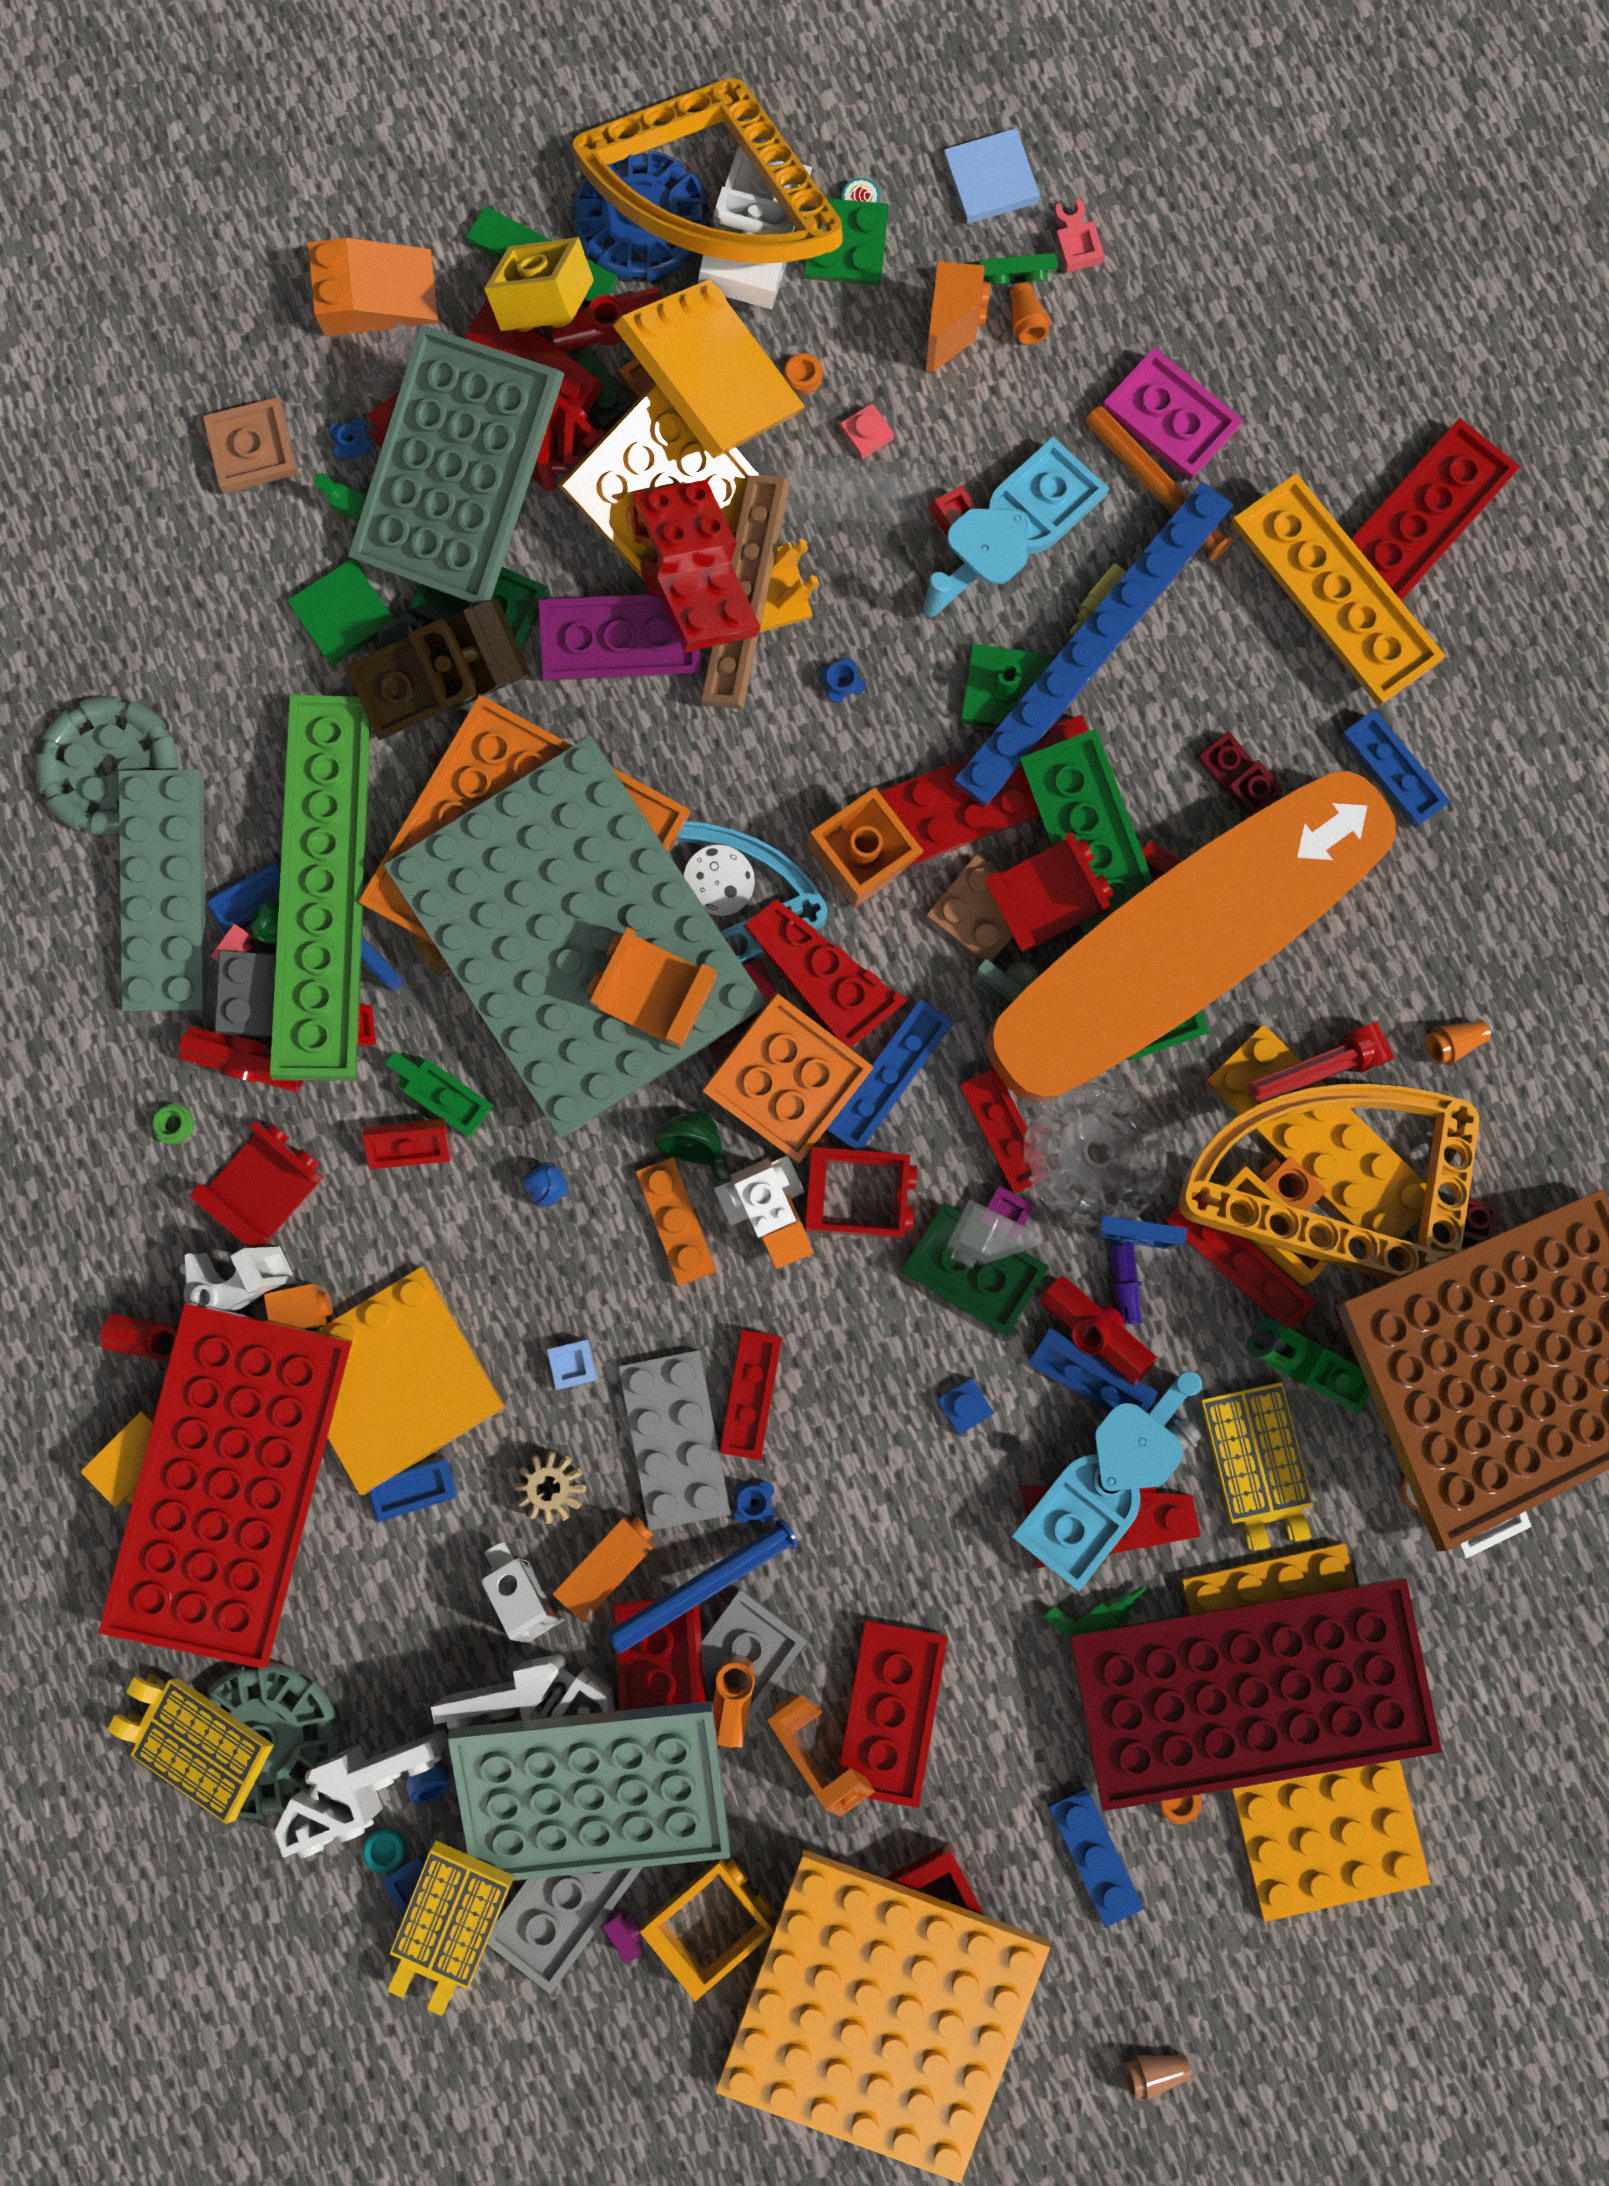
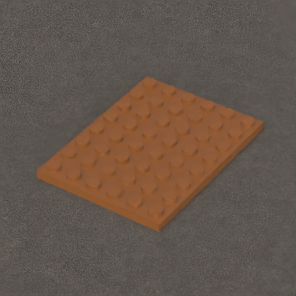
M1604 1189L1584 1195L1335 1305L1436 1551H1448L1609 1469V1200Z

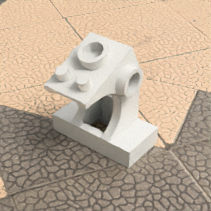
M788 1155L771 1163L767 1158L730 1175L732 1180L729 1183L714 1188L730 1226L750 1219L758 1238L795 1222L796 1219L786 1195L789 1194L790 1198L793 1199L805 1193Z
M280 1246L244 1248L231 1255L230 1257L236 1271L227 1281L222 1279L215 1271L207 1252L184 1255L185 1264L180 1266L181 1274H186V1285L184 1287L185 1303H196L234 1313L263 1298L266 1293L284 1290L297 1283Z

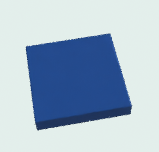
M1102 1216L1093 1222L1091 1236L1093 1239L1120 1243L1130 1242L1134 1245L1171 1250L1186 1242L1187 1228Z

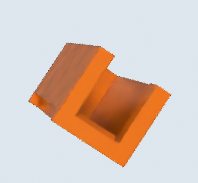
M627 1517L622 1518L558 1587L553 1595L574 1616L584 1623L589 1618L590 1611L594 1612L648 1554L644 1548L652 1550L656 1546L650 1540L654 1535L653 1531H650L648 1526L638 1517L633 1521Z

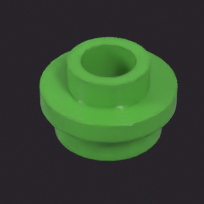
M167 1104L155 1113L152 1129L160 1141L167 1144H180L192 1134L194 1119L191 1112L184 1106ZM178 1117L180 1127L178 1130L171 1132L168 1129V1122L170 1119Z

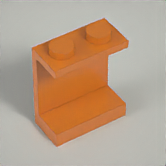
M627 926L623 936L619 934L614 936L607 950L606 956L611 958L604 973L598 970L589 985L587 993L592 995L590 1003L592 1007L682 1050L718 978V971L703 963L701 967H698L637 937L635 930Z
M802 1694L798 1698L795 1695H791L775 1706L773 1710L776 1714L767 1721L824 1810L841 1817L875 1792L868 1779L851 1768L829 1784L796 1733L823 1713L816 1703Z

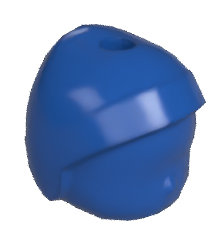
M543 1162L529 1170L521 1179V1185L530 1197L531 1203L538 1207L552 1206L568 1193L567 1180L560 1168L554 1163Z

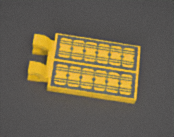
M1283 1382L1200 1400L1229 1523L1242 1522L1248 1549L1256 1551L1271 1547L1263 1523L1281 1519L1285 1521L1289 1541L1293 1540L1296 1542L1312 1538L1302 1508L1314 1506Z
M149 1674L146 1680L139 1676L133 1677L126 1693L150 1705L144 1717L135 1711L129 1712L127 1718L120 1714L114 1715L107 1731L120 1739L135 1743L136 1745L130 1756L225 1824L234 1822L274 1744L179 1678L168 1680L167 1684H165L164 1681L154 1674Z
M436 1840L430 1849L390 1955L401 1959L390 1983L388 1992L404 1998L410 1982L412 1983L416 1973L438 1982L427 2010L443 2016L456 1986L458 1985L468 1990L515 1876Z

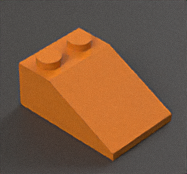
M352 238L308 242L314 313L325 337L439 323L431 249Z

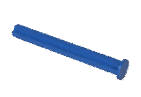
M781 1518L776 1520L774 1528L609 1630L607 1637L613 1649L618 1653H623L787 1548L796 1549L798 1542L790 1526Z

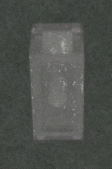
M969 1200L945 1247L953 1251L950 1258L973 1268L975 1262L983 1266L1037 1248L1042 1244L1045 1237Z

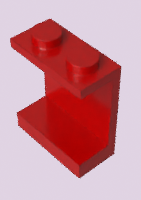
M1071 832L1065 835V840L1001 874L997 871L984 878L1023 953L1111 908L1107 899L1114 894L1103 873L1095 877L1088 862L1095 858L1084 837L1076 841Z
M254 1121L249 1127L256 1133L210 1186L199 1183L189 1195L248 1248L264 1247L324 1178L316 1170L320 1163L302 1148L296 1153L286 1144L290 1137L272 1122L266 1127Z

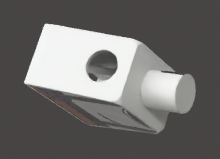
M505 1542L493 1546L483 1554L492 1573L481 1581L510 1640L529 1643L564 1621L529 1561L520 1558L514 1559ZM517 1580V1588L512 1594V1584Z

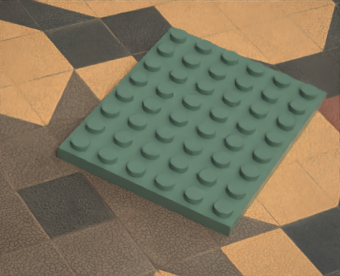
M591 735L384 864L385 869L561 1139H564L759 1013L767 1004ZM627 926L635 930L637 937L698 967H701L703 963L718 971V978L682 1050L592 1007L590 1003L592 995L587 993L589 985L598 970L604 973L611 958L606 956L607 950L616 934L623 936Z

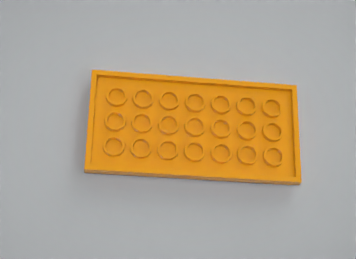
M1337 1543L1180 1579L1188 1614L1356 1585L1346 1543ZM1400 1760L1231 1789L1261 1918L1264 1922L1431 1884Z

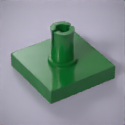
M973 643L961 723L998 728L1050 665L1051 655Z

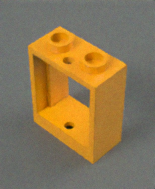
M716 1859L647 1918L640 1930L641 1935L694 2001H697L771 1936L776 1925V1921L773 1919L776 1915L775 1909L763 1894L760 1893L755 1896L745 1884L749 1880L747 1874L734 1859L729 1863L726 1859ZM719 1875L757 1924L703 1970L667 1925L666 1921Z

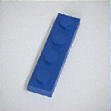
M920 999L876 1059L872 1071L831 1122L826 1131L850 1149L862 1151L954 1022Z

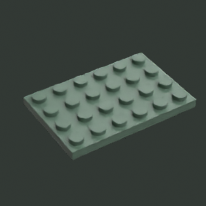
M420 324L348 557L478 605L491 601L565 374L558 369Z
M712 1701L450 1728L448 1743L467 1853L476 1859L514 1875L513 1881L731 1858Z

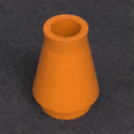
M1026 282L1019 283L1010 290L1013 335L1022 344L1033 345L1047 337L1050 319L1034 294L1032 285Z
M1481 1019L1469 1023L1435 1027L1432 1033L1426 1036L1425 1046L1428 1055L1434 1063L1438 1065L1443 1063L1452 1065L1480 1045L1489 1042L1491 1034L1488 1025Z

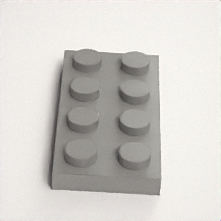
M698 1350L619 1366L649 1530L652 1531L731 1515L701 1351Z

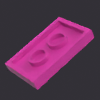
M1155 347L1111 393L1102 406L1120 425L1190 482L1235 434L1243 422L1241 417Z

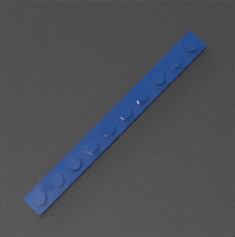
M1203 481L1198 485L955 778L954 784L984 808L987 807L1020 767V758L1029 755L1229 514L1233 507L1231 502Z

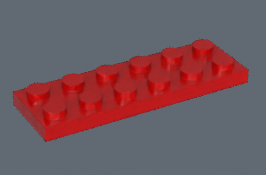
M1459 418L1351 540L1397 597L1403 601L1521 466Z
M1081 714L1055 724L1031 753L1088 732L1089 729L1083 715ZM974 756L880 791L881 796L923 850V853L908 867L1041 817L1022 764L986 808L954 784L955 778Z

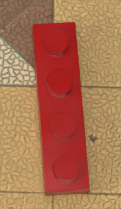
M1198 1194L1192 1198L1198 1202V1209L1200 1210L1209 1205L1204 1203ZM1178 1205L1163 1220L1166 1225L1187 1228L1186 1243L1269 1318L1292 1330L1316 1304L1313 1298L1245 1237L1192 1222L1185 1218Z

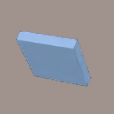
M1017 128L944 149L943 158L966 224L1039 203L1040 194Z

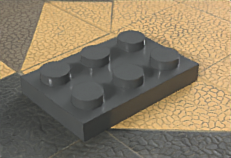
M219 951L214 1034L272 1038L276 955Z

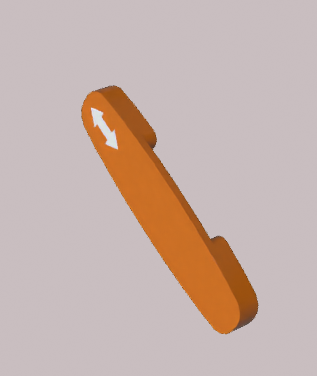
M1350 771L1332 772L1298 788L1203 846L1109 915L1027 986L991 1024L986 1037L987 1056L996 1073L1018 1097L1031 1102H1049L1086 1084L1194 1016L1299 936L1364 878L1392 848L1396 835L1395 817L1388 803L1363 776Z

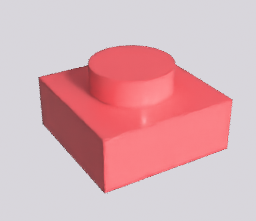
M873 403L840 423V430L861 460L894 440L893 431Z
M234 924L210 957L218 962L220 950L255 953L253 946L257 940Z

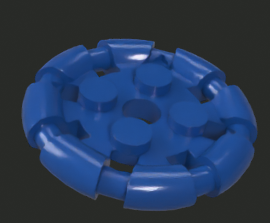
M648 150V154H630L628 158L608 165L620 179L650 202L679 216L678 210H686L690 213V216L679 217L708 227L709 221L705 218V213L709 210L705 191L694 173L688 174L683 169V163L664 153ZM634 171H647V174H634ZM586 177L581 182L574 197L572 207L573 212L576 213V218L572 221L574 235L579 237L585 256L589 259L593 258L597 265L603 269L617 274L618 279L632 282L633 277H647L648 281L662 279L682 269V262L689 256L694 258L697 254L679 246L672 250L668 247L670 245L669 242L644 230L621 214L604 199ZM673 181L677 184L671 190L664 186ZM595 211H601L602 217H591V214H594ZM610 238L612 245L605 249L602 243ZM633 253H647V261H633Z

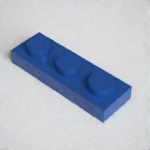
M1375 709L1344 731L1340 736L1414 829L1451 802Z
M1051 1328L1047 1330L1027 1363L1108 1412H1111L1116 1406L1125 1403L1137 1405L1147 1412L1154 1403L1158 1393L1141 1381L1133 1386L1105 1360L1096 1355L1083 1353L1076 1347L1073 1341Z
M1087 1787L1080 1788L1049 1803L1048 1806L1105 1928L1143 1910L1144 1908Z

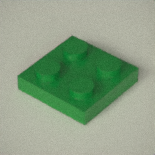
M826 198L840 217L843 241L840 247L832 252L806 259L805 279L881 286L889 204Z

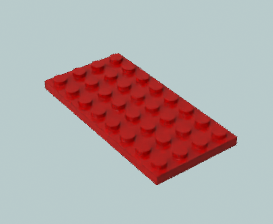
M186 1302L184 1304L98 1634L257 1668L268 1667L353 1340L196 1303Z

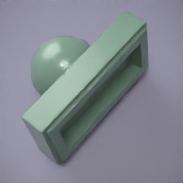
M985 959L971 980L1002 1008L1006 1009L1027 986L1040 976V973L1034 965L1028 962L1012 963L1003 973Z

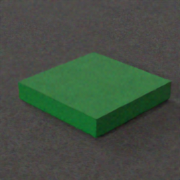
M353 558L287 600L332 667L378 638L380 626L394 619Z

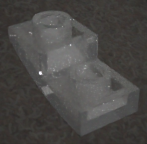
M398 322L384 358L379 355L377 356L363 390L364 393L385 402L400 391L418 334L417 330Z

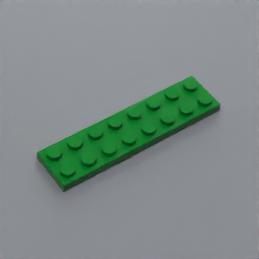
M1097 729L1020 758L1052 846L1065 840V835L1071 832L1076 841L1084 837L1095 858L1088 862L1095 877L1103 873L1114 894L1107 899L1111 908L1081 923L1085 935L1153 883ZM1200 1010L1182 1024L1130 1057L1131 1060H1137L1208 1034L1209 1030L1202 1011Z

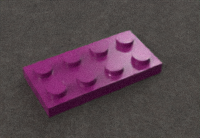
M651 594L538 600L544 681L701 674L700 649L684 653L659 596L652 597Z

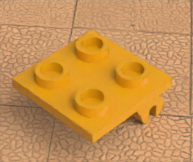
M799 539L796 546H792L791 542L777 547L759 633L813 618L808 600L812 591L819 587L817 576L811 575L809 581L803 583L797 567L801 555L808 550L805 539Z

